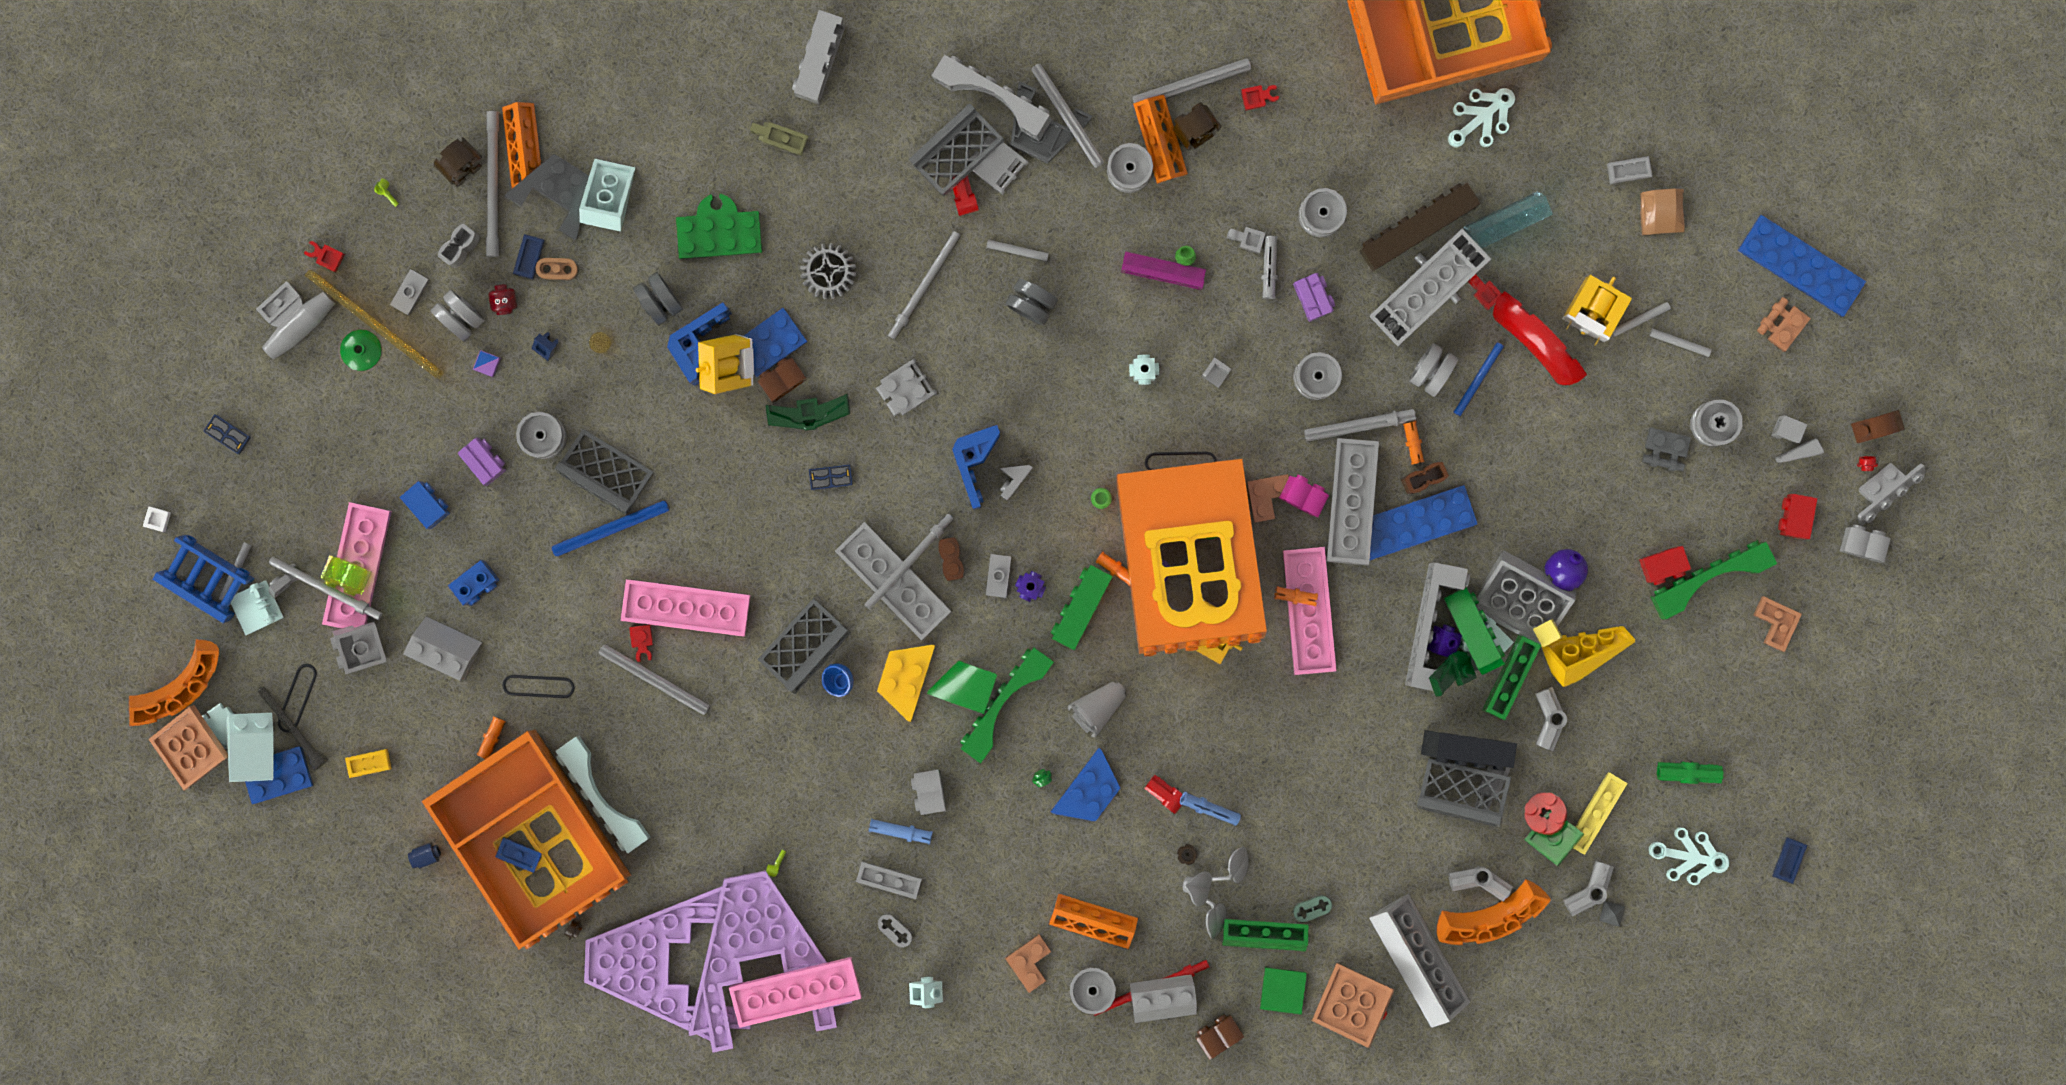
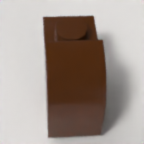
M1899 410L1851 424L1857 443L1905 430Z

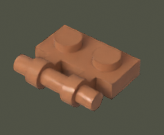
M1782 297L1778 303L1772 306V311L1767 318L1764 317L1757 331L1762 335L1767 330L1771 331L1772 334L1768 340L1785 352L1811 318L1795 306L1788 312L1785 307L1789 301ZM1780 315L1781 317H1783V319L1779 323V325L1776 326L1773 322Z

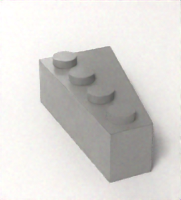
M821 10L818 11L811 37L806 45L805 57L802 58L799 65V77L795 78L792 86L796 97L816 104L820 103L845 30V23L842 17Z

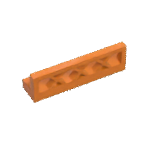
M1159 95L1134 103L1144 142L1152 158L1153 172L1157 184L1187 175L1177 136L1173 131L1174 126L1165 96ZM1155 101L1159 102L1160 112L1156 109ZM1162 122L1166 125V132L1162 129ZM1168 142L1172 145V152L1168 149ZM1174 162H1175V163L1177 164V166H1178V169H1179V172H1178V173H1175V169H1174V166H1173Z
M516 102L502 107L512 188L519 183V172L521 180H523L541 165L534 103ZM511 110H513L514 114L513 120H511ZM514 131L516 132L515 141L513 140ZM518 152V157H519V158H518V160L516 161V156H515V155H516V153Z
M1058 894L1049 925L1129 949L1135 934L1138 918ZM1058 915L1061 917H1065L1067 920H1058L1056 919V916ZM1077 923H1084L1086 927H1080ZM1097 929H1103L1107 933H1100ZM1118 935H1123V936H1126V937H1128V938H1127V941H1126V940L1119 939L1117 936H1118Z

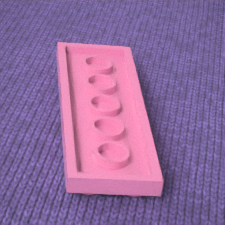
M349 502L331 587L358 601L363 600L371 607L392 511ZM328 595L322 624L337 628H346L352 625L353 627L367 624L369 615H362L356 612L355 608Z
M1325 547L1283 551L1286 588L1293 590L1299 588L1300 591L1318 593V600H1315L1317 602L1316 606L1301 603L1295 605L1287 601L1294 675L1336 671Z
M626 579L621 621L745 637L751 595Z
M852 957L729 986L739 1028L862 998Z

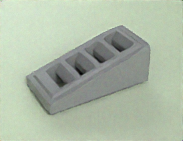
M1810 439L1779 455L1775 460L1777 463L1821 455L1824 453V450L1818 439Z

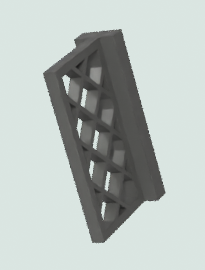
M969 103L909 160L913 167L944 197L1005 140ZM978 119L982 123L981 131H971V125ZM967 135L966 145H955L957 137ZM970 135H981V144L970 145ZM985 135H994L997 138L992 144H984ZM952 149L951 159H940L943 150ZM955 149H966L965 159H955ZM969 149H980V155L977 158L969 159ZM936 163V173H927L924 170L928 164ZM940 163H951L950 173H939ZM954 163H965V169L961 173H954ZM939 177H950L949 184L942 189L939 186Z
M582 429L562 461H559L555 467L558 474L625 515H628L632 505L654 473ZM585 435L592 440L593 447L581 450L580 442ZM608 449L611 458L599 461L597 450ZM594 451L596 461L584 464L582 453ZM580 454L581 465L572 466L567 463L572 455ZM626 460L629 469L616 471L614 461ZM612 461L614 472L602 475L600 464ZM598 465L600 475L588 476L585 467ZM642 470L647 475L643 481L634 482L632 472ZM630 472L632 483L619 485L617 475ZM615 476L617 486L606 487L603 478ZM633 486L634 495L629 501L622 496L621 489Z
M813 598L757 660L780 680L790 692L796 694L851 632ZM814 605L820 609V619H809V610ZM824 621H832L837 625L831 633H824ZM806 622V634L795 635L797 623ZM809 622H820V633L810 634ZM821 636V644L818 648H810V637ZM795 637H806V649L795 648ZM784 638H792V649L781 650V641ZM807 651V660L804 663L796 664V652ZM792 652V664H781V653ZM770 653H778V665H769L764 659ZM782 667H792L793 675L788 681L782 677Z
M1429 758L1417 807L1500 828L1511 777L1452 763L1435 762V759ZM1432 764L1441 766L1445 773L1434 779L1430 773ZM1455 770H1460L1466 778L1455 784L1449 774ZM1475 775H1481L1486 783L1475 788L1470 778ZM1447 776L1452 786L1442 791L1437 781ZM1497 779L1506 781L1504 789L1496 794L1490 783ZM1468 781L1473 791L1463 796L1457 786ZM1434 783L1440 793L1434 797L1426 796V788ZM1488 785L1494 795L1483 801L1478 791ZM1455 788L1461 798L1455 802L1448 801L1444 794ZM1476 793L1481 803L1475 807L1469 806L1465 799ZM1501 794H1503L1502 800H1500V798L1498 797ZM1496 798L1500 803L1499 813L1490 811L1486 803Z

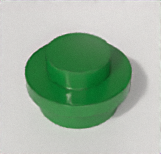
M1041 769L1034 773L1032 782L1037 787L1046 786L1052 781V774L1050 771Z

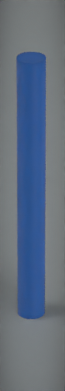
M1498 342L1495 344L1453 413L1458 416L1462 415L1504 346Z

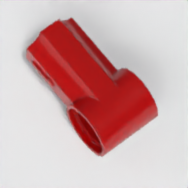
M966 176L952 189L959 216L979 211L968 176Z
M1154 775L1145 786V790L1160 800L1161 804L1174 814L1182 807L1180 804L1182 793L1175 787L1169 786L1160 777Z

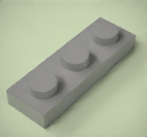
M862 861L856 882L916 899L922 878Z

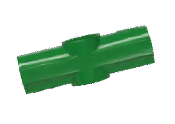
M1658 762L1657 780L1680 781V783L1699 784V782L1722 784L1724 771L1721 765H1705L1697 762Z

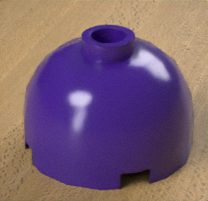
M1571 549L1558 550L1550 556L1544 566L1546 575L1550 574L1553 579L1552 583L1566 591L1578 589L1588 575V564L1585 558L1580 553Z

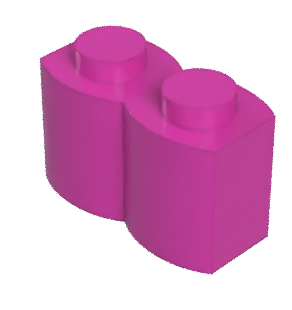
M1297 475V477L1289 476L1279 498L1314 517H1319L1329 497L1324 492L1325 488L1317 484L1311 486L1308 484L1309 480L1301 475Z

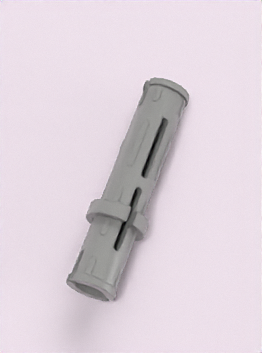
M1265 236L1264 275L1261 276V280H1263L1262 298L1276 299L1278 237ZM1270 249H1271V265H1269ZM1269 270H1271V274H1270V287H1269Z

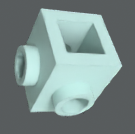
M1137 355V359H1133V364H1129L1130 377L1134 376V382L1138 381L1139 385L1151 384V381H1155V375H1159V363H1155V358H1150V355ZM1146 365L1148 366L1149 370L1147 372H1142L1141 366Z
M922 977L921 981L909 983L910 1004L922 1005V1008L935 1007L934 1004L943 1002L942 981H935L933 977Z

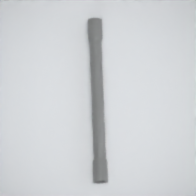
M487 111L486 256L499 257V112Z

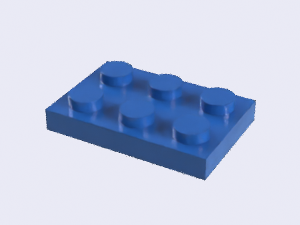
M784 308L744 335L751 338L753 342L754 375L756 377H759L763 372L772 368L779 361L807 343V340Z
M302 746L273 754V780L245 781L252 805L313 786Z

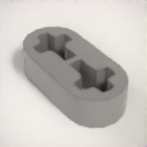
M883 914L879 918L878 928L894 944L899 947H906L910 944L912 934L897 918L891 914ZM890 918L892 920L891 925L895 929L883 928L884 923L882 920ZM896 930L901 934L907 933L906 939L908 941H901L900 943L898 941L899 936L895 933Z

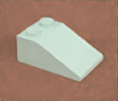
M594 159L579 208L580 223L621 232L635 167Z
M272 713L228 714L226 729L229 782L273 780Z

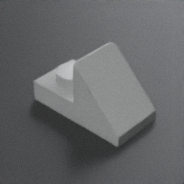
M1024 465L1000 468V470L1013 479L1011 482L1007 480L1000 489L1003 492L1001 497L1008 501L1033 467Z

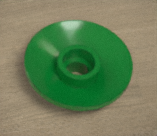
M367 330L350 332L345 336L340 346L343 362L353 370H368L374 367L381 357L382 348L379 339ZM358 346L362 347L361 353L356 352Z

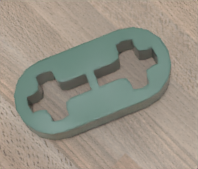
M1319 895L1298 903L1293 909V915L1299 922H1307L1329 913L1332 903L1328 897ZM1321 899L1328 903L1325 905V910L1313 908L1319 904ZM1300 907H1303L1305 910L1309 908L1312 910L1306 913L1305 918L1297 915L1300 912Z

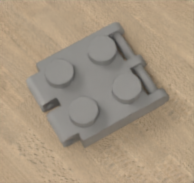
M987 136L984 144H992L997 138L992 139L990 136ZM1003 142L972 172L1003 195L1006 187L1012 180L1015 181L1016 175L1024 165L1027 166L1028 161ZM976 150L969 159L977 158L980 152ZM1021 162L1019 166L1015 169V171L1012 173L1013 169L1017 166V164ZM1009 177L1007 181L1003 184V186L1000 187L1001 184L1005 181V179Z
M915 358L881 379L880 382L882 384L876 388L884 401L889 397L892 398L887 403V406L894 416L900 412L902 415H905L937 394L936 390H933L927 382V376L922 374L916 365L917 361ZM910 366H913V368L919 375V378H917V376L915 375L914 371ZM921 381L924 383V385L926 386V388L928 389V391H929L930 393H927V391L925 390V388H924L923 385L921 384Z

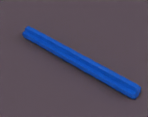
M661 501L552 546L553 554L560 556L668 512L669 506L666 501Z

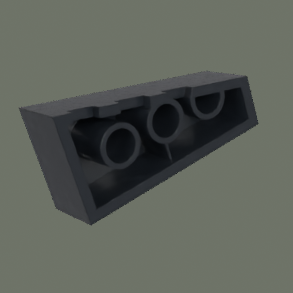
M1424 730L1421 755L1435 757V762L1448 763L1449 759L1455 760L1456 765L1467 766V763L1471 762L1474 763V767L1486 769L1487 765H1493L1494 770L1506 771V767L1514 768L1517 743Z

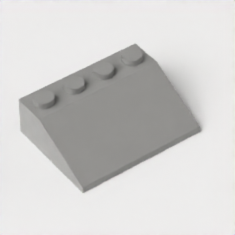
M1503 550L1476 596L1479 604H1476L1479 611L1483 609L1484 613L1496 623L1541 645L1533 629L1553 619L1558 627L1575 602L1576 589L1566 591L1558 588L1552 583L1553 579L1550 575L1547 576L1545 572Z

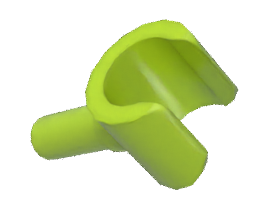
M382 178L375 185V192L387 197L396 207L399 203L387 190L390 184L386 179Z
M781 850L775 865L768 864L766 872L769 876L775 877L778 875L779 866L786 851Z

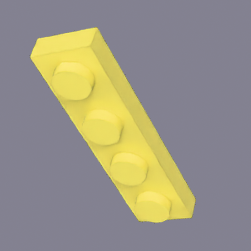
M1609 772L1606 774L1575 826L1584 833V836L1574 847L1575 850L1584 855L1586 854L1628 783Z

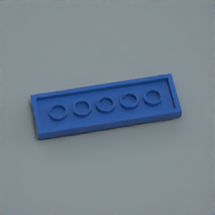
M1763 215L1758 217L1738 249L1742 254L1841 317L1845 316L1866 283L1862 278Z
M1465 485L1373 515L1369 561L1477 525Z

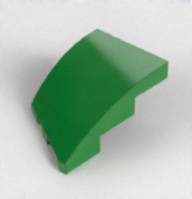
M958 660L928 690L927 694L984 714L997 674Z

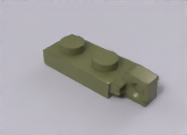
M764 122L763 126L752 123L750 128L751 133L760 135L758 140L799 156L803 155L809 138L808 135L771 122Z

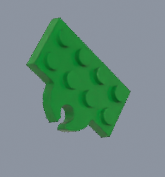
M724 194L719 195L723 203L722 207L719 210H714L711 207L713 195H708L700 202L697 208V216L676 217L679 259L762 253L759 211L738 212L736 204Z

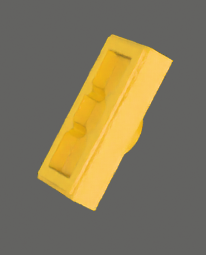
M388 749L345 758L349 778L392 769Z

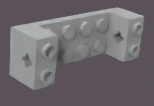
M1461 229L1369 317L1399 347L1464 284L1491 261V258Z
M1429 563L1405 682L1406 686L1433 691L1429 677L1436 670L1424 668L1423 665L1424 663L1427 664L1429 658V651L1426 650L1428 643H1431L1433 638V631L1430 629L1432 622L1435 623L1437 617V610L1434 609L1436 602H1439L1441 597L1439 586L1454 590H1464V587L1468 586L1470 574H1467L1468 569L1440 563Z

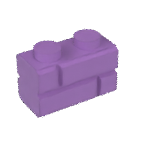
M1318 273L1294 282L1293 286L1309 322L1334 311L1332 307L1335 306L1332 296H1327L1324 288L1327 287L1323 276L1319 277Z
M476 437L467 446L462 448L458 455L481 483L488 486L506 471L503 467L505 462L498 454L496 456L493 455L490 451L492 446L486 439L481 440Z

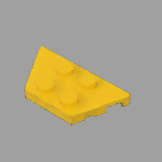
M935 645L889 652L877 692L909 722L912 720Z

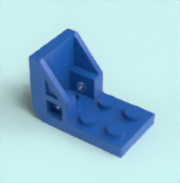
M724 302L669 337L667 348L689 383L694 386L699 384V372H696V368H699L698 342L701 341L698 335L704 336L712 331L711 327L715 324L722 325L730 319L729 316L732 313Z
M997 425L958 438L952 449L973 510L982 508L980 503L984 501L980 489L975 490L974 483H977L973 469L969 471L968 468L985 462L1000 437ZM972 452L974 454L973 458L969 459L967 453Z

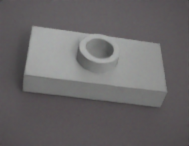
M1649 156L1607 164L1610 184L1653 177Z
M410 269L390 305L410 316L430 280Z
M991 554L986 588L987 596L1006 598L1011 556Z

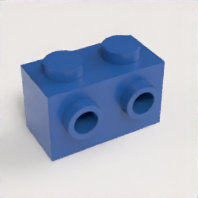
M418 481L400 496V499L426 529H433L450 514L447 510L449 506L442 498L438 499L433 494L435 490L428 482Z
M480 560L450 583L448 587L462 605L470 604V606H473L481 599L479 596L485 591L490 593L497 587L496 583L499 581V578L485 560Z

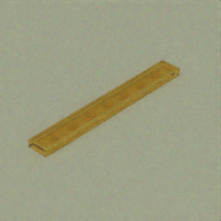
M308 270L304 275L435 378L440 379L444 374L442 370L319 274Z

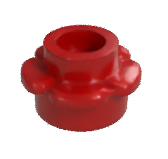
M1862 456L1859 457L1857 466L1861 467L1862 471H1873L1874 467L1878 466V463H1876V457Z

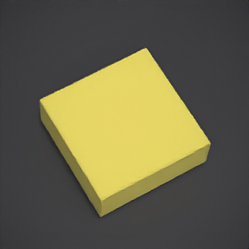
M1553 619L1533 629L1542 647L1562 638Z

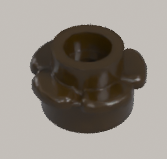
M1186 844L1184 847L1181 846L1177 851L1179 855L1178 860L1182 864L1191 865L1198 857L1197 850L1190 844Z
M572 920L564 935L569 937V940L572 937L576 939L581 932L580 921Z

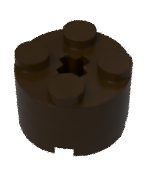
M1202 102L1196 104L1187 115L1182 114L1174 120L1176 125L1173 131L1188 151L1191 150V146L1196 149L1214 136L1212 132L1215 129L1219 131L1222 127L1209 107L1203 105Z
M462 137L461 142L457 139L449 144L440 153L443 156L440 161L436 158L433 164L452 185L455 184L459 187L466 181L465 177L470 172L475 174L482 167L480 164L482 156Z

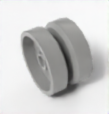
M1127 143L1120 145L1113 150L1108 159L1106 172L1109 182L1120 192L1134 193L1140 191L1151 178L1153 169L1152 158L1148 151L1138 144ZM1132 165L1134 167L1131 171L1126 169V166L1130 167Z
M1328 188L1317 189L1309 193L1302 202L1298 212L1299 222L1303 230L1309 235L1318 238L1328 237L1334 234L1344 223L1347 215L1346 203L1343 197L1334 190ZM1322 209L1325 210V216L1320 214Z
M450 289L443 296L445 303L450 309L442 303H437L430 311L445 327L465 342L472 335L470 328L465 322L474 328H478L485 320L467 300Z
M1435 343L1422 355L1409 379L1410 383L1419 387L1429 378L1425 385V392L1433 397L1443 387L1458 362V357L1451 353L1444 355L1439 362L1443 348Z
M1321 352L1312 353L1303 358L1295 368L1293 376L1294 385L1298 392L1307 399H1325L1339 387L1342 372L1336 359L1329 354ZM1315 373L1321 374L1322 378L1317 380L1314 376Z
M1712 400L1698 406L1690 419V429L1694 438L1706 446H1721L1734 441L1740 434L1743 426L1742 415L1739 409L1733 403L1726 400Z
M535 412L530 413L521 420L517 428L516 437L518 445L526 454L540 459H549L560 454L566 445L567 433L563 423L555 416L548 413ZM540 432L544 433V437L542 439L541 437H539Z
M1087 968L1081 970L1073 978L1070 984V996L1073 1004L1080 1011L1086 1014H1098L1105 1012L1112 1005L1116 996V987L1114 980L1107 972L1099 968ZM1091 987H1095L1097 989V993L1095 995H1091L1089 993V989Z

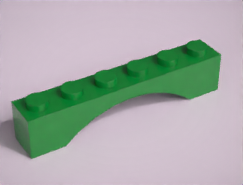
M1758 540L1746 545L1748 549L1742 552L1740 549L1728 554V559L1724 561L1721 558L1709 563L1710 568L1706 570L1699 568L1691 572V577L1687 579L1681 577L1672 582L1673 586L1667 589L1663 586L1655 590V595L1650 598L1660 618L1666 620L1684 611L1695 591L1717 575L1731 571L1760 573L1776 565L1777 562L1767 542L1759 543Z
M1035 647L1032 650L1029 648L1021 657L1024 660L1021 666L1015 665L1009 674L1012 678L1008 684L1002 683L997 690V693L1000 695L995 701L993 699L989 701L986 707L987 713L983 718L979 716L972 725L975 728L971 735L966 733L960 742L963 745L961 750L980 764L993 747L994 723L1004 702L1020 687L1042 679L1054 663L1053 660Z

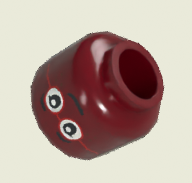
M507 284L495 285V290H491L488 293L490 309L496 312L497 315L513 313V310L517 308L515 290L507 288Z

